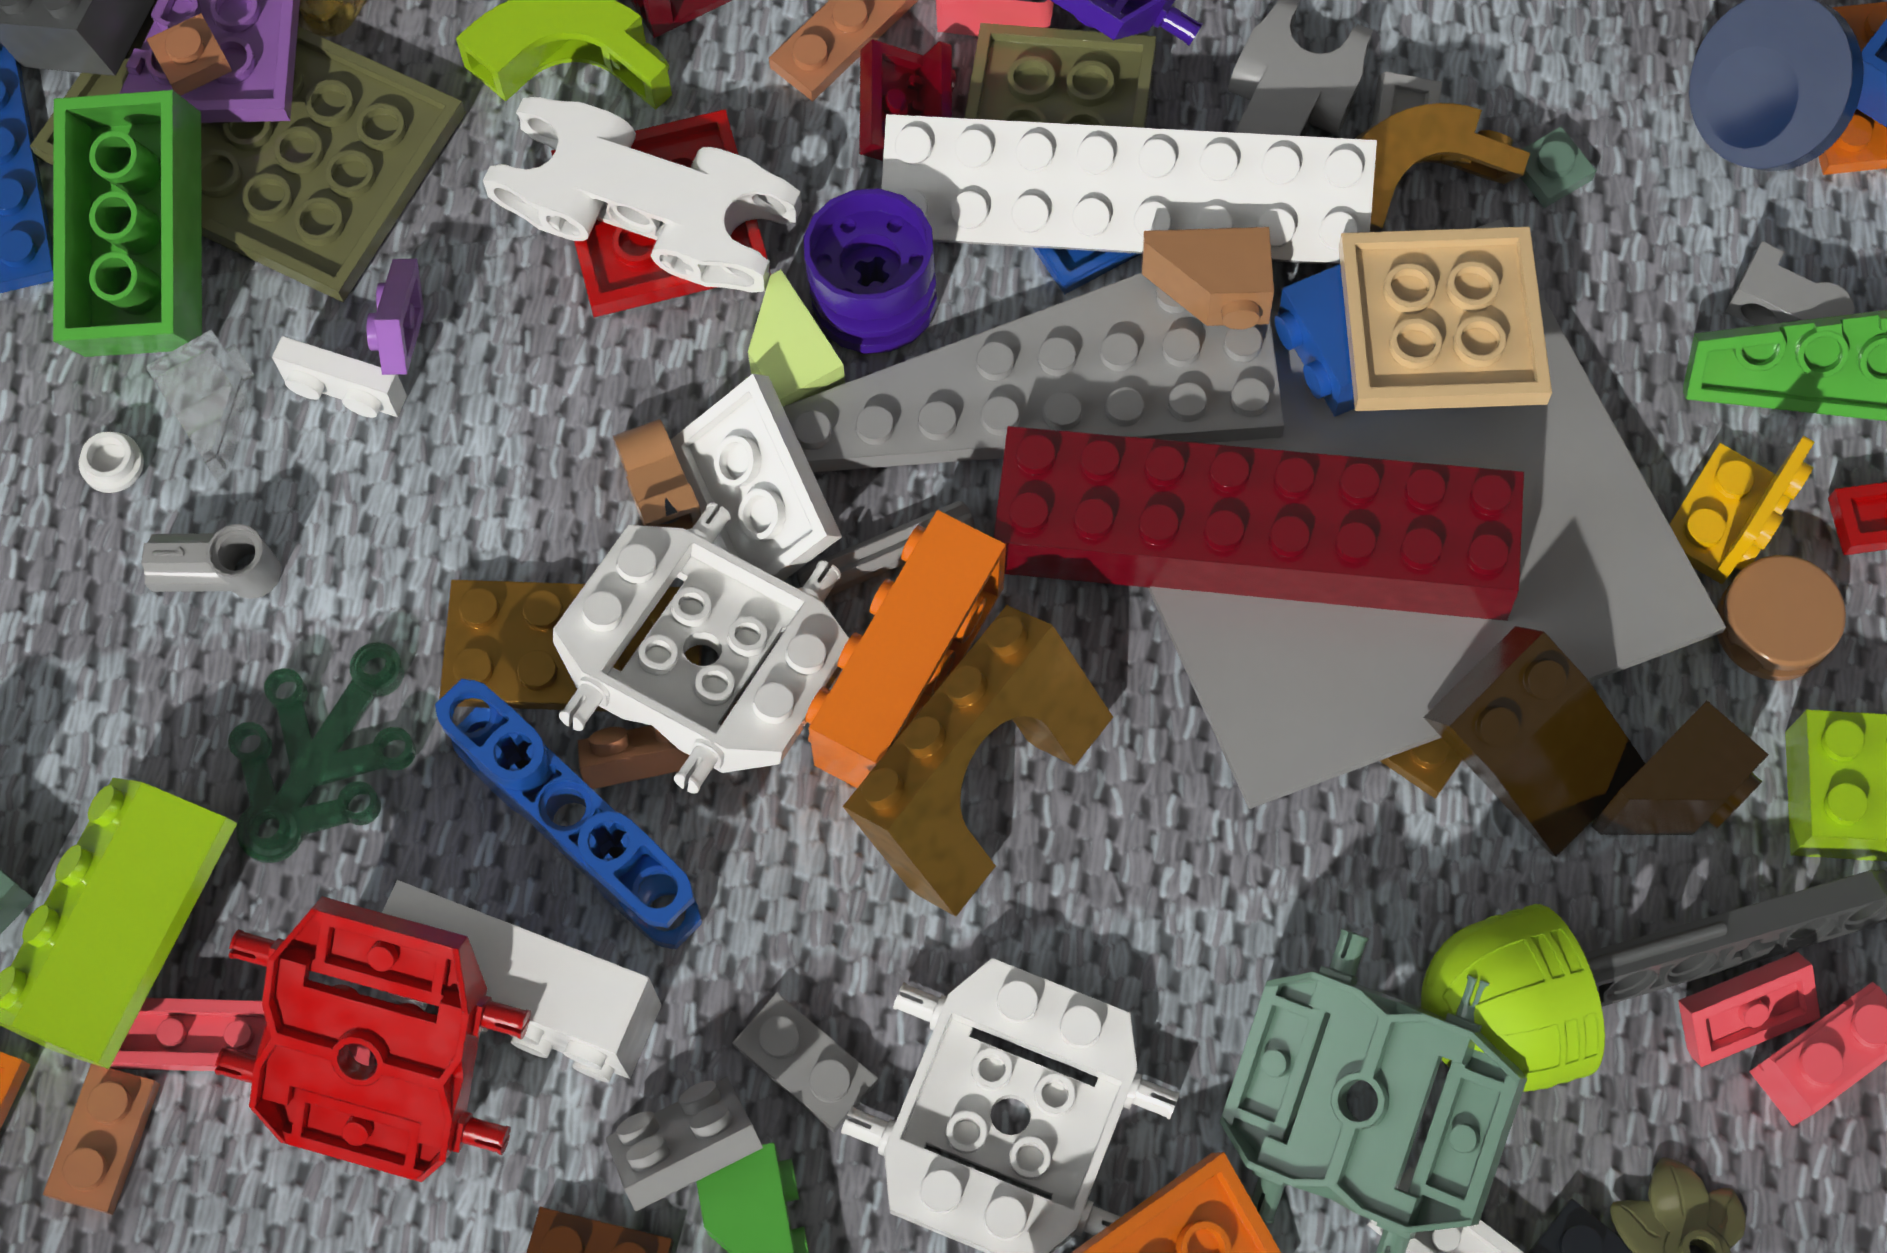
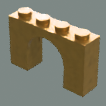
M1006 605L843 805V808L911 891L956 917L996 867L965 825L961 812V788L965 772L972 756L982 741L998 726L1012 719L1026 740L1036 748L1075 766L1109 724L1113 716L1054 626Z

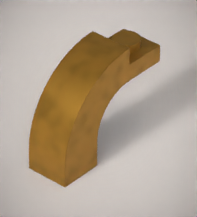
M1433 103L1408 108L1393 114L1355 138L1377 140L1370 232L1383 228L1395 188L1401 177L1412 165L1424 162L1441 163L1484 179L1506 184L1524 175L1530 152L1513 147V139L1505 134L1491 130H1480L1478 134L1475 133L1482 110L1471 106L1454 103Z

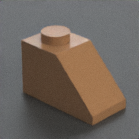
M1269 227L1144 231L1141 262L1142 275L1206 326L1224 325L1230 329L1240 330L1251 328L1256 324H1269L1274 296Z

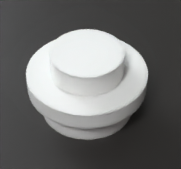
M101 432L92 436L84 444L79 458V470L84 480L93 489L104 493H115L130 487L139 478L144 465L143 454L137 443L131 437L118 432Z

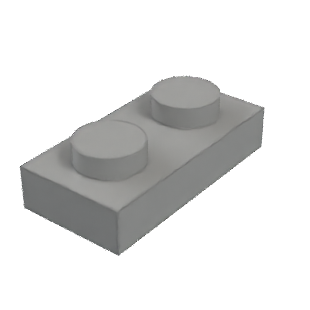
M777 992L732 1042L734 1048L833 1133L848 1118L847 1114L851 1106L857 1108L878 1083V1078Z

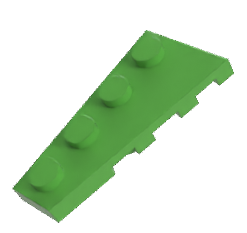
M1887 310L1694 333L1683 385V394L1687 400L1887 421Z

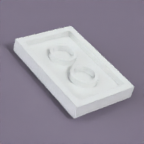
M750 375L670 440L688 483H690L699 503L701 515L708 503L712 502L718 504L717 512L723 506L731 516L730 521L726 523L714 540V545L784 581L842 537L769 376Z

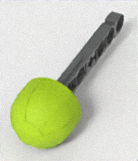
M1887 868L1885 870H1869L1583 953L1577 939L1562 918L1547 906L1533 904L1523 909L1508 911L1503 915H1494L1464 927L1442 944L1431 960L1423 980L1421 1008L1443 1018H1446L1448 1013L1456 1015L1468 981L1467 975L1477 978L1469 1002L1470 1006L1473 1005L1480 980L1490 983L1483 990L1479 1004L1475 1005L1474 1023L1482 1025L1481 1033L1527 1077L1523 1092L1547 1089L1557 1084L1587 1077L1598 1070L1603 1059L1605 1046L1603 1006L1861 931L1884 920L1887 923ZM1475 1044L1474 1050L1483 1052V1051ZM1442 1057L1441 1060L1450 1068L1452 1060Z

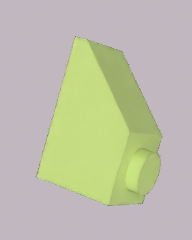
M780 269L771 274L749 345L748 357L751 375L769 376L782 406H786L845 384L844 364L783 271Z

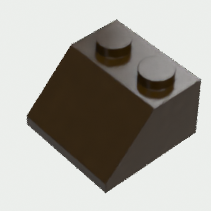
M1706 700L1619 790L1591 827L1600 835H1693L1707 820L1717 829L1763 782L1753 771L1769 754Z

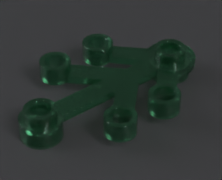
M373 642L360 647L354 653L350 661V674L353 679L313 740L304 706L308 690L300 675L292 669L281 668L275 670L267 677L264 684V692L268 700L278 711L291 774L276 795L267 758L272 751L270 736L261 725L254 722L241 723L231 731L228 738V746L237 760L242 763L250 800V806L239 818L237 839L239 845L249 857L262 863L279 862L291 856L298 849L303 835L350 822L355 825H366L378 817L381 810V800L371 785L361 781L346 785L340 791L336 800L303 807V805L317 786L382 768L394 771L402 770L413 762L416 755L415 744L410 735L399 727L383 729L377 734L373 743L338 752L373 697L389 695L401 685L405 673L404 665L393 647L385 643ZM380 657L386 660L385 666L380 672L376 674L364 672L366 663L372 658ZM285 682L296 683V690L290 697L284 699L276 697L277 688ZM250 735L261 737L260 745L256 750L249 753L240 751V745L246 737ZM393 740L404 741L405 749L402 754L394 758L384 756V749L389 742ZM360 794L370 796V804L364 811L359 813L349 811V803L355 796ZM269 819L278 820L279 829L275 835L269 838L259 837V828L263 822Z

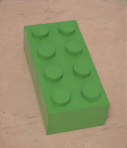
M174 90L54 99L53 342L84 357L202 350L201 111Z

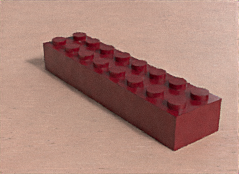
M1007 426L994 538L1006 544L1004 574L1148 588L1160 587L1508 621L1519 592L1524 472Z

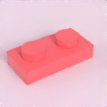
M1799 952L1678 1000L1686 1046L1691 1057L1700 1067L1714 1063L1821 1018L1813 966Z

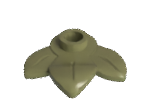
M1662 1157L1653 1169L1648 1190L1649 1201L1623 1200L1613 1202L1610 1206V1214L1614 1226L1625 1245L1633 1253H1691L1690 1245L1699 1247L1704 1253H1731L1730 1249L1743 1237L1746 1225L1743 1206L1733 1189L1720 1188L1708 1193L1702 1179L1692 1168L1667 1157Z

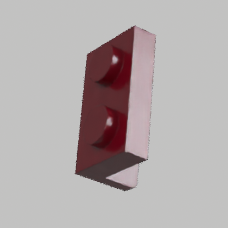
M872 39L860 50L859 154L883 161L886 114L952 118V92L955 86L956 74L952 68L951 44L939 41L927 53L920 55Z

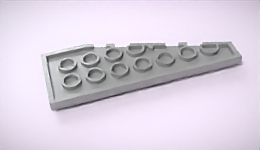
M1142 273L783 406L812 472L1004 458L1007 426L1195 443L1281 438L1284 431L1271 322L1269 324H1256L1251 328L1240 330L1230 329L1224 325L1206 326L1143 276Z

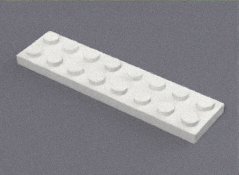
M886 114L881 189L903 195L923 211L932 228L933 242L1142 254L1144 231L1269 227L1272 261L1339 265L1341 233L1370 232L1377 140Z

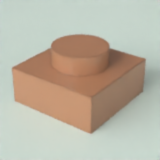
M202 13L146 39L170 85L180 96L232 72Z

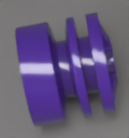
M879 188L852 190L830 199L813 215L804 235V259L810 285L812 311L821 330L841 347L864 354L891 352L912 343L929 327L937 308L933 233L923 211L903 195Z

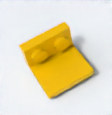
M1803 435L1776 474L1724 444L1719 443L1669 524L1694 569L1723 584L1734 568L1741 571L1756 559L1761 549L1764 550L1784 518L1782 513L1789 502L1797 496L1814 468L1804 462L1814 444L1813 440Z

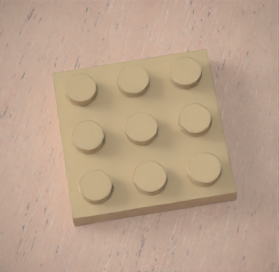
M1530 227L1341 233L1339 256L1355 411L1548 405L1552 388Z

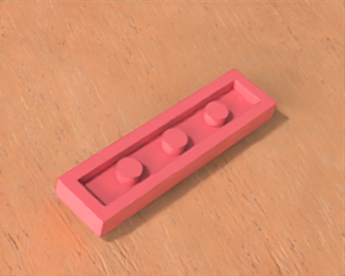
M146 998L110 1068L215 1071L217 1057L224 1046L257 1056L266 1027L262 1001ZM348 1044V1050L357 1062L366 1066H375V1056L367 1047L360 1044Z

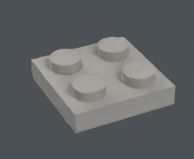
M728 1077L716 1083L714 1081L697 1083L685 1090L679 1096L678 1102L656 1113L650 1111L637 1113L624 1120L617 1127L615 1133L605 1137L622 1185L635 1212L763 1148Z

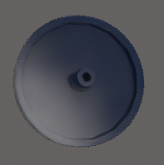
M1745 0L1737 4L1712 26L1702 41L1693 62L1689 83V100L1691 113L1700 135L1709 147L1722 158L1736 165L1756 170H1788L1817 158L1839 139L1850 123L1858 106L1864 73L1863 59L1858 40L1847 21L1831 6L1819 0Z

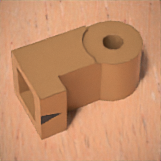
M657 419L613 435L616 449L627 475L628 487L643 525L684 528L686 530L693 528L701 516L700 506L690 483H688L662 421ZM680 517L677 521L673 523L662 524L664 522Z

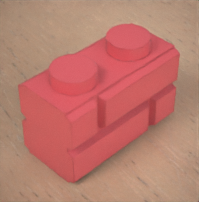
M1871 982L1749 1071L1792 1126L1815 1114L1887 1060V995L1879 986Z

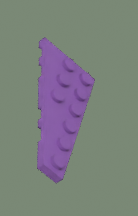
M157 0L151 13L154 22L146 39L202 13L232 69V72L181 96L201 111V123L290 121L300 0ZM146 39L141 49L134 48L126 64L129 74L119 94L173 90Z

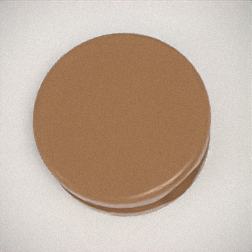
M1790 555L1767 556L1748 564L1737 574L1724 591L1716 608L1726 626L1724 632L1717 634L1729 658L1746 672L1774 681L1799 678L1814 670L1836 647L1842 637L1846 623L1844 600L1832 578L1817 565Z

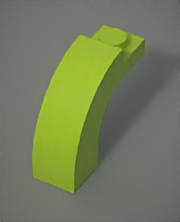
M508 0L484 13L456 37L464 67L504 101H507L539 72L554 65L570 62L588 63L605 69L655 110L672 95L668 74L669 64L657 48L646 43L641 15L616 0Z

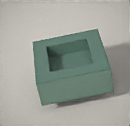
M1562 127L1521 149L1530 152L1524 175L1520 178L1544 208L1592 181L1597 171Z

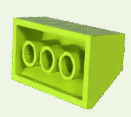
M112 778L109 785L102 788L92 800L88 809L89 822L77 844L70 847L60 859L55 872L57 881L44 905L38 907L28 918L23 929L22 938L24 942L11 966L5 968L0 973V1026L49 1050L109 1069L237 825L236 822L225 816L149 784L120 778Z

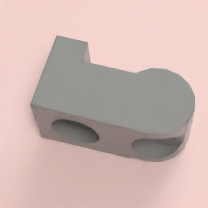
M1762 241L1750 260L1725 312L1758 326L1854 314L1855 308L1853 299L1841 286L1830 282L1815 283L1778 265L1785 251Z

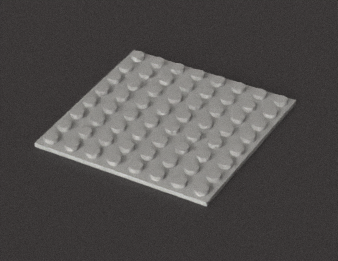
M1500 219L1477 228H1501L1505 226ZM1539 288L1552 388L1548 405L1355 411L1353 409L1334 417L1324 398L1316 399L1309 390L1303 372L1304 364L1295 349L1287 350L1282 344L1274 322L1275 316L1279 312L1281 296L1273 298L1270 322L1284 419L1283 437L1206 444L1523 471L1524 490L1519 592L1508 621L1160 587L1148 588L1249 809L1442 738L1423 717L1515 626L1544 631L1589 682L1724 632L1726 628L1724 622Z

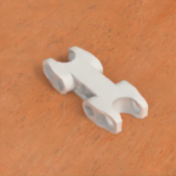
M541 97L522 99L516 112L520 118V129L527 133L530 138L550 146L556 152L548 162L536 168L521 169L504 164L490 166L483 179L487 196L503 208L524 218L537 229L573 241H585L588 239L596 220L657 240L652 249L651 257L660 268L674 276L705 287L730 288L746 292H765L770 278V261L763 257L760 252L736 242L730 235L737 226L745 221L754 219L770 220L780 224L796 223L802 209L801 191L786 180L761 168L749 158L714 147L699 149L690 168L632 149L631 146L635 140L636 133L627 121L609 111L582 102L559 101Z

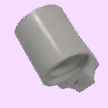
M229 525L216 533L151 534L149 541L144 543L141 564L144 569L145 585L152 592L232 591L239 597L253 599L271 592L278 584L281 576V563L258 532L247 525ZM255 554L254 559L247 567L234 571L240 559L247 555Z

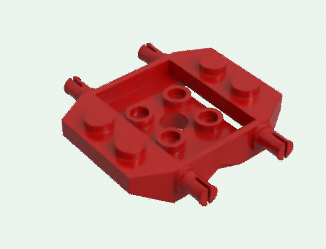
M323 896L285 940L278 938L275 941L246 933L240 929L235 932L229 947L231 949L229 958H236L267 967L262 999L266 1027L257 1056L224 1046L216 1060L215 1074L252 1083L249 1107L279 1142L418 1182H423L443 1165L452 1151L459 1153L464 1144L503 1155L508 1145L511 1127L474 1118L472 1113L467 1112L479 1036L483 1028L523 1039L530 1022L531 1010H523L494 1002L492 997L486 996L487 987L468 936ZM313 971L439 1007L438 1015L427 1013L412 1003L394 1004L362 995L347 985L338 984L330 986L309 980V972ZM348 1044H360L367 1047L374 1054L377 1065L366 1066L357 1062L348 1050Z

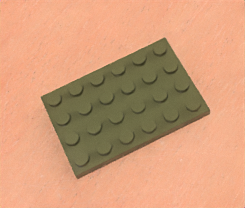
M157 0L153 3L116 76L81 73L64 98L120 93L129 74L126 64L134 48L141 49L154 22L151 13ZM298 26L290 121L201 123L202 236L344 303L466 114L462 101ZM54 112L30 145L38 159L53 165Z

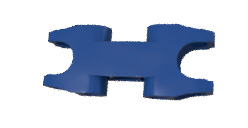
M461 679L435 703L439 723L444 732L451 738L454 750L460 760L505 804L522 815L592 881L601 895L650 941L664 948L677 949L702 924L700 910L694 898L687 874L631 819L616 812L544 744L537 731L491 689L481 682ZM466 699H481L490 707V709L475 707L459 725L456 726L453 723L452 717L455 708ZM577 803L586 807L585 814L574 825L560 826L553 822L556 812L565 804ZM660 896H675L672 903L666 907H650L652 902ZM686 910L685 919L677 928L669 931L658 930L655 928H669L673 924V922Z

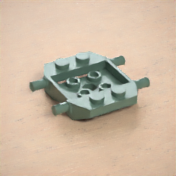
M1341 928L1329 967L1321 966L1319 972L1312 971L1266 981L1219 1122L1245 1166L1252 1170V1174L1259 1176L1251 1200L1265 1223H1274V1217L1284 1187L1289 1185L1331 1199L1354 1213L1377 1222L1376 1226L1382 1228L1383 1232L1376 1253H1406L1409 1241L1414 1239L1416 1232L1479 1224L1527 1077L1481 1033L1482 1025L1474 1023L1475 1005L1479 1004L1483 990L1490 983L1480 980L1473 1005L1470 1006L1469 1002L1477 978L1467 975L1468 981L1456 1015L1448 1013L1447 1017L1443 1018L1426 1009L1357 984L1358 977H1356V973L1369 938ZM1475 1044H1476L1483 1052L1474 1050ZM1444 1057L1452 1060L1413 1179L1408 1192L1398 1188L1441 1059ZM1361 1080L1368 1082L1374 1088L1378 1098L1376 1111L1373 1116L1365 1121L1355 1118L1349 1111L1346 1102L1347 1093L1351 1086Z

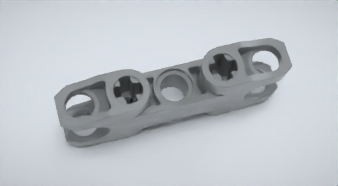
M1278 0L1268 15L1252 30L1237 60L1229 82V92L1250 100L1234 133L1305 136L1310 125L1338 136L1356 100L1359 83L1363 75L1364 60L1373 30L1357 24L1356 27L1352 28L1347 40L1340 48L1329 53L1309 52L1299 46L1291 34L1296 20L1295 13L1300 0Z

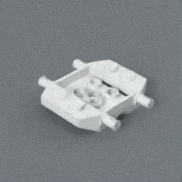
M712 502L708 503L705 511L693 528L687 530L684 528L628 525L553 628V643L577 688V691L565 708L560 711V720L568 727L573 721V730L582 731L586 722L599 706L621 719L652 725L679 750L690 755L679 772L675 774L674 781L682 789L688 783L687 792L694 794L699 792L701 785L713 768L721 773L781 764L807 724L805 722L806 713L815 695L823 686L829 689L842 670L837 664L841 652L849 640V637L824 604V600L836 582L841 578L839 569L832 564L827 572L829 562L819 561L805 585L797 589L713 544L726 523L730 521L731 516L723 506L717 512L718 504ZM677 577L683 580L684 583L623 670L619 671L613 668L674 579ZM782 633V636L780 637L774 648L771 650V648L773 647V645ZM706 645L713 648L720 658L708 666H699L691 663L684 653L693 646ZM747 686V688L745 689V691L743 692V694L741 695V697L739 698V700L737 701V703L735 704V706L733 707V709L731 710L723 724L720 725L726 717V715L728 714V712L730 711V709L732 708V706L734 705V703L736 702V700L738 699V697L740 696V694L742 693V691L744 690V688Z
M991 958L958 985L947 997L944 995L937 997L903 982L899 990L900 995L897 994L893 1009L901 1010L930 1022V1029L933 1032L896 1121L890 1119L888 1122L851 1106L847 1114L848 1120L845 1119L841 1130L842 1134H847L879 1147L878 1154L883 1155L885 1158L890 1214L985 1253H1054L1068 1242L1074 1234L1081 1237L1084 1231L1095 1236L1119 1219L1120 1216L1093 1206L1094 1202L1088 1200L1123 1107L1130 1110L1131 1105L1135 1104L1170 1120L1180 1092H1174L1142 1079L1143 1075L1137 1073L1130 1012L994 958ZM974 1028L1096 1076L1098 1077L1095 1087L974 1039L970 1037ZM1007 1098L1021 1101L1030 1113V1122L1026 1129L1014 1135L1003 1134L995 1128L991 1120L993 1107L999 1101ZM928 1145L1048 1194L1052 1198L1049 1200L929 1151L925 1147Z

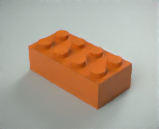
M939 510L935 512L926 528L920 525L915 527L902 551L901 560L906 562L895 582L886 578L873 598L869 612L875 616L863 635L854 632L845 644L837 664L843 670L831 690L823 686L817 692L808 708L805 722L810 724L808 742L811 743L814 766L856 788L859 787L968 652L1004 589L1005 543Z

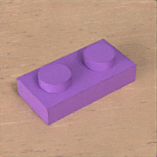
M393 259L386 282L378 283L377 312L368 314L366 326L368 347L370 351H379L382 375L408 373L424 314L418 260Z

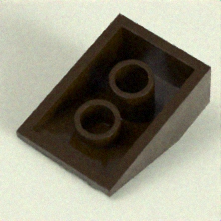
M1515 626L1423 717L1536 840L1554 857H1557L1606 808L1619 790L1645 765V762L1589 680L1544 631Z

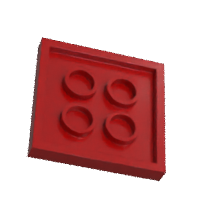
M726 109L635 130L636 136L631 146L632 149L689 168L698 150L703 147H714L738 155ZM551 150L552 156L554 155L556 150ZM757 219L745 221L737 226L730 235L731 238L744 246L760 252L763 257L768 259ZM596 220L588 239L585 241H574L593 317L717 287H705L666 272L651 257L652 249L657 240Z

